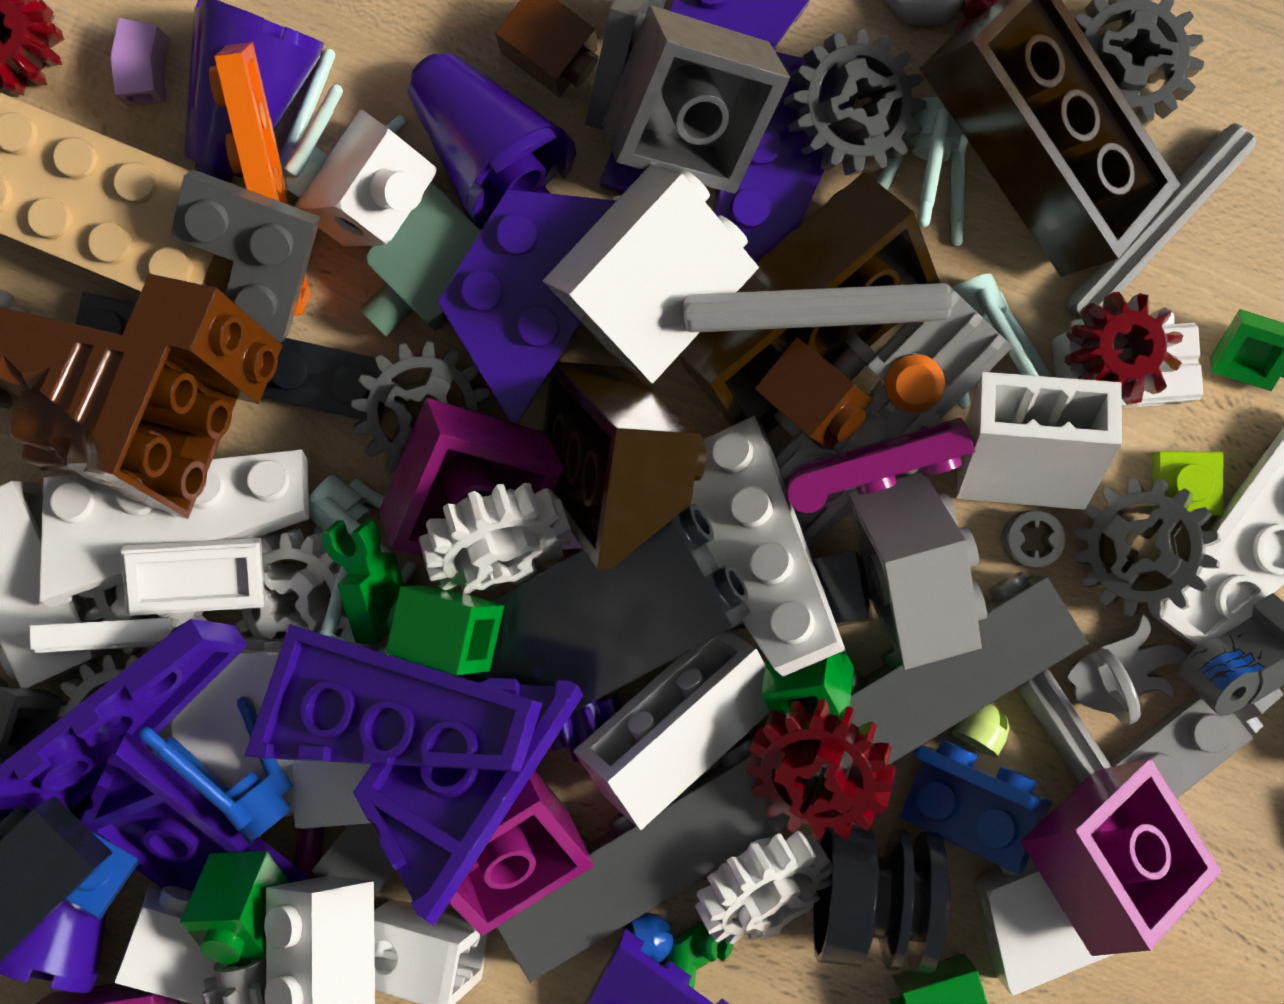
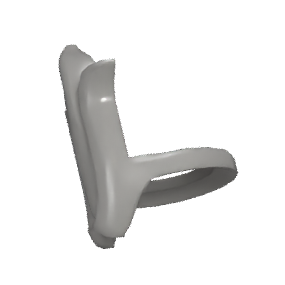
M1140 614L1136 627L1130 634L1097 647L1081 656L1069 668L1066 677L1075 685L1073 692L1075 701L1083 706L1111 713L1123 724L1130 725L1137 722L1141 716L1139 695L1152 689H1157L1170 697L1174 696L1173 686L1169 680L1157 674L1148 673L1167 664L1182 666L1189 654L1170 644L1155 643L1139 647L1147 640L1151 631L1149 620L1145 615Z

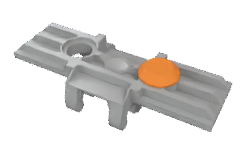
M951 287L952 310L948 319L932 322L905 323L877 353L858 335L853 333L845 341L849 347L832 365L851 381L867 365L881 378L870 391V397L874 400L865 409L866 417L858 431L846 441L838 442L832 450L809 437L779 410L774 414V418L794 437L775 457L787 492L789 475L800 464L812 461L815 458L827 457L940 424L943 421L942 418L979 382L982 372H989L1013 346ZM918 469L895 475V478L900 479L913 475ZM856 487L829 494L824 506L814 513H803L794 508L809 551L852 509L849 493L857 491Z

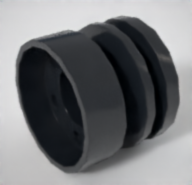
M852 824L849 837L841 839L833 827H826L820 844L832 863V874L829 875L832 883L830 886L817 891L820 899L813 906V944L817 962L861 967L866 962L873 937H876L879 940L882 962L887 970L897 971L900 969L907 954L908 965L913 972L925 974L934 972L941 957L950 914V880L943 838L939 833L921 831L916 836L912 846L910 834L906 829L896 828L890 835L884 857H878L876 838L872 828L865 830L856 824Z

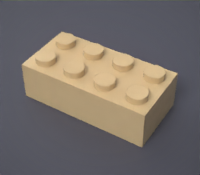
M0 93L1 236L141 293L148 275L154 274L216 287L224 294L234 261L170 238L183 177L190 170Z

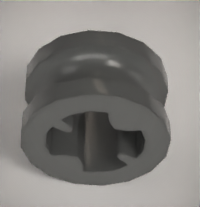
M1027 511L1016 514L1008 520L1001 536L1002 547L1008 558L1017 565L1033 568L1048 566L1055 562L1063 552L1066 541L1064 529L1058 519L1042 511ZM1025 524L1028 525V528H1038L1040 524L1046 532L1040 540L1046 548L1041 554L1037 550H1028L1026 555L1021 550L1020 546L1026 538L1020 530Z

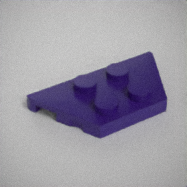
M507 189L437 301L505 414L516 424H519L582 324L543 280L617 200Z
M489 678L483 682H477L543 703L521 772L372 764L353 791L367 820L375 827L380 837L379 843L391 866L398 871L413 900L411 904L416 914L432 926L436 924L583 697L582 691L575 683L557 680L556 686L520 685L516 679Z
M125 732L119 736L80 821L91 832L138 858V865L135 869L161 889L166 886H175L193 892L209 854L268 851L290 883L310 879L309 876L258 837L251 843H248L217 807L173 768L129 733Z

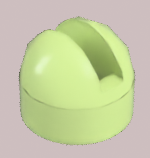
M988 704L957 723L952 730V734L969 747L985 755L997 758L1007 741L1009 724L1006 716L992 704Z

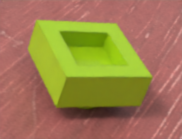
M1152 452V487L1158 478L1164 479L1168 483V497L1173 498L1184 488L1193 494L1191 503L1187 508L1189 512L1206 507L1212 516L1223 515L1224 452ZM1151 506V514L1155 509L1158 510L1159 507Z

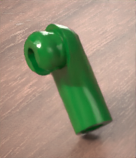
M699 921L674 938L673 948L666 957V963L670 960L691 976L689 986L694 989L696 971L709 962H714L717 958L720 961L726 960L732 952L733 944H729L726 938L716 942L712 935L708 933L703 922Z

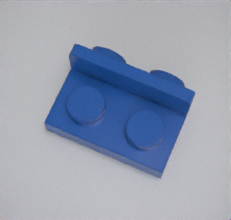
M941 740L938 749L923 745L916 748L913 757L922 760V763L899 818L928 832L939 833L943 839L1013 873L1023 874L1030 857L1020 841L1047 816L1053 802L1034 793L1038 781L1004 766H1000L995 776L974 766L978 757L976 753L945 740Z

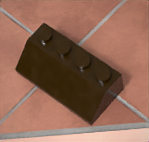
M1000 0L956 32L919 68L1061 277L1119 259L1181 185L1062 0Z
M863 172L848 186L835 193L828 203L796 230L788 233L776 247L756 263L759 268L737 292L940 283L914 211L866 172ZM897 323L700 332L678 355V358L687 372L732 426L756 416L764 426L767 435L779 424L774 418V414L778 409L757 392L755 387L796 338H799L829 363L833 364L849 347L845 341L853 333L858 335L870 347Z
M559 361L556 363L550 373L543 432L547 434L564 469L552 495L554 500H561L571 528L569 530L597 569L611 570L691 504L694 481H700L705 471V443L701 438L702 433L624 367Z

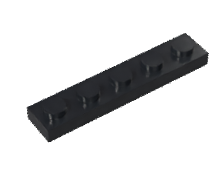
M83 292L75 324L123 335L136 304ZM285 338L282 343L279 342L283 346L278 356L277 369L273 378L267 383L262 398L358 420L367 418L366 412L351 407V401L354 397L368 396L369 389L365 388L358 381L361 373L377 377L381 372L374 357ZM379 401L378 419L381 425L385 404Z

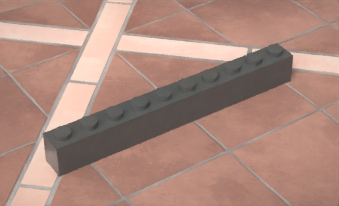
M1018 572L1000 581L989 590L993 599L985 603L987 618L978 621L982 649L904 670L894 647H892L880 656L884 663L883 666L865 677H862L859 671H854L850 707L854 708L852 723L860 727L865 723L873 721L877 725L872 743L883 742L890 744L892 749L887 764L890 765L1088 644L1048 577L1031 575L1026 578L1023 572ZM749 737L739 740L718 759L720 765L701 775L642 830L620 812L607 822L611 831L591 843L587 841L585 836H582L581 839L594 867L497 927L530 983L714 872L721 864L726 863V860L731 856L738 857L748 849L751 842L769 838L788 827L790 817L782 812L774 817H769L765 813L770 802L769 796L753 797L750 792L756 777L747 774L745 770L752 753L749 750L752 744ZM822 764V766H821L819 772H818V773H815V772H814L813 775H814V776H818L819 773H820V771H821V769H822V767L826 768V767H827V764Z

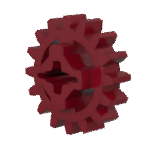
M819 699L815 712L807 713L805 707L797 700L791 703L786 717L774 710L770 713L765 727L758 728L749 748L752 753L745 767L747 774L756 777L750 792L753 797L769 796L770 802L765 813L769 817L777 816L782 812L790 817L788 821L789 831L794 833L804 823L811 825L814 839L821 840L826 827H833L841 839H846L849 837L853 822L859 827L868 830L872 826L875 812L884 814L896 774V767L887 764L892 748L889 743H872L877 728L873 721L865 723L860 727L852 723L854 708L847 706L841 711L839 716L830 714L827 700ZM822 764H827V767H826V768L822 767V769H821V771H820V773H819L818 776H814V775H813L814 772H815V773H818V772H819V770H820Z

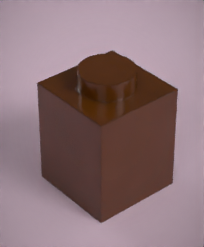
M520 0L495 32L500 52L559 98L570 84L576 88L581 86L592 73L599 59V56L595 54L597 51L596 29L558 0Z
M799 338L792 342L755 387L757 392L809 437L831 450L838 442L846 441L858 431L866 417L865 409L874 400Z

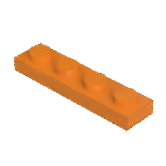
M253 42L226 45L214 56L216 65L210 66L209 79L216 105L219 108L227 107L233 133L226 134V150L231 169L235 174L243 173L246 189L290 205ZM306 273L294 316L304 314L311 297Z

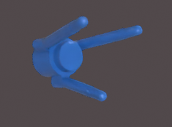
M240 697L237 700V707L251 738L257 716L250 700L247 697ZM144 727L140 730L139 737L217 807L248 843L258 838L292 809L282 795L292 788L294 784L281 770L276 759L259 758L267 776L264 780L261 781L255 772L252 771L234 787L228 789L176 738L169 736L163 740L149 727Z

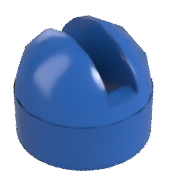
M646 912L625 925L627 930L644 941L641 951L657 963L663 961L671 952L674 944L673 936L669 934L671 927L669 922L660 915Z

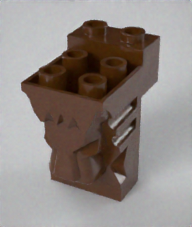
M154 274L148 275L123 335L0 307V387L19 398L10 424V435L15 442L23 446L22 459L42 471L50 473L76 472L94 483L109 485L111 489L123 492L122 495L127 498L188 519L197 497L204 490L208 469L222 436L230 426L232 411L237 399L256 404L260 403L267 383L276 372L278 356L283 345L218 288Z

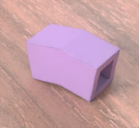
M118 18L110 55L115 96L127 106L166 102L163 66L169 37L157 25Z

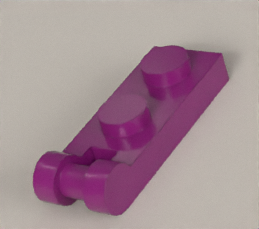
M960 417L800 464L789 475L788 500L797 511L814 513L824 506L828 495L856 487L860 495L875 493L894 486L897 483L895 475L921 468L923 476L951 471L962 465L960 456L975 452L969 428Z

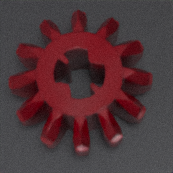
M0 0V91L5 87L13 95L24 96L28 78L38 86H47L45 74L41 70L46 64L50 66L62 65L60 56L50 48L64 41L65 38L63 37L62 30L51 23L55 17L53 10L42 0ZM8 35L10 38L7 41V43L4 44L2 41Z
M1113 292L1104 297L1102 307L1095 303H1090L1080 310L1085 325H1074L1068 328L1066 337L1071 342L1080 345L1081 349L1067 354L1064 362L1068 366L1083 363L1086 371L1078 379L1121 382L1122 400L1126 405H1133L1142 402L1144 390L1151 394H1157L1166 389L1167 384L1162 372L1176 371L1182 364L1175 355L1167 352V347L1182 342L1184 335L1176 331L1165 334L1162 325L1169 320L1172 310L1162 308L1148 315L1149 295L1139 293L1133 296L1127 303L1120 292ZM1122 336L1128 340V343L1123 348L1131 347L1133 351L1132 358L1121 361L1118 358V355L1123 350L1114 351L1113 347L1114 340Z

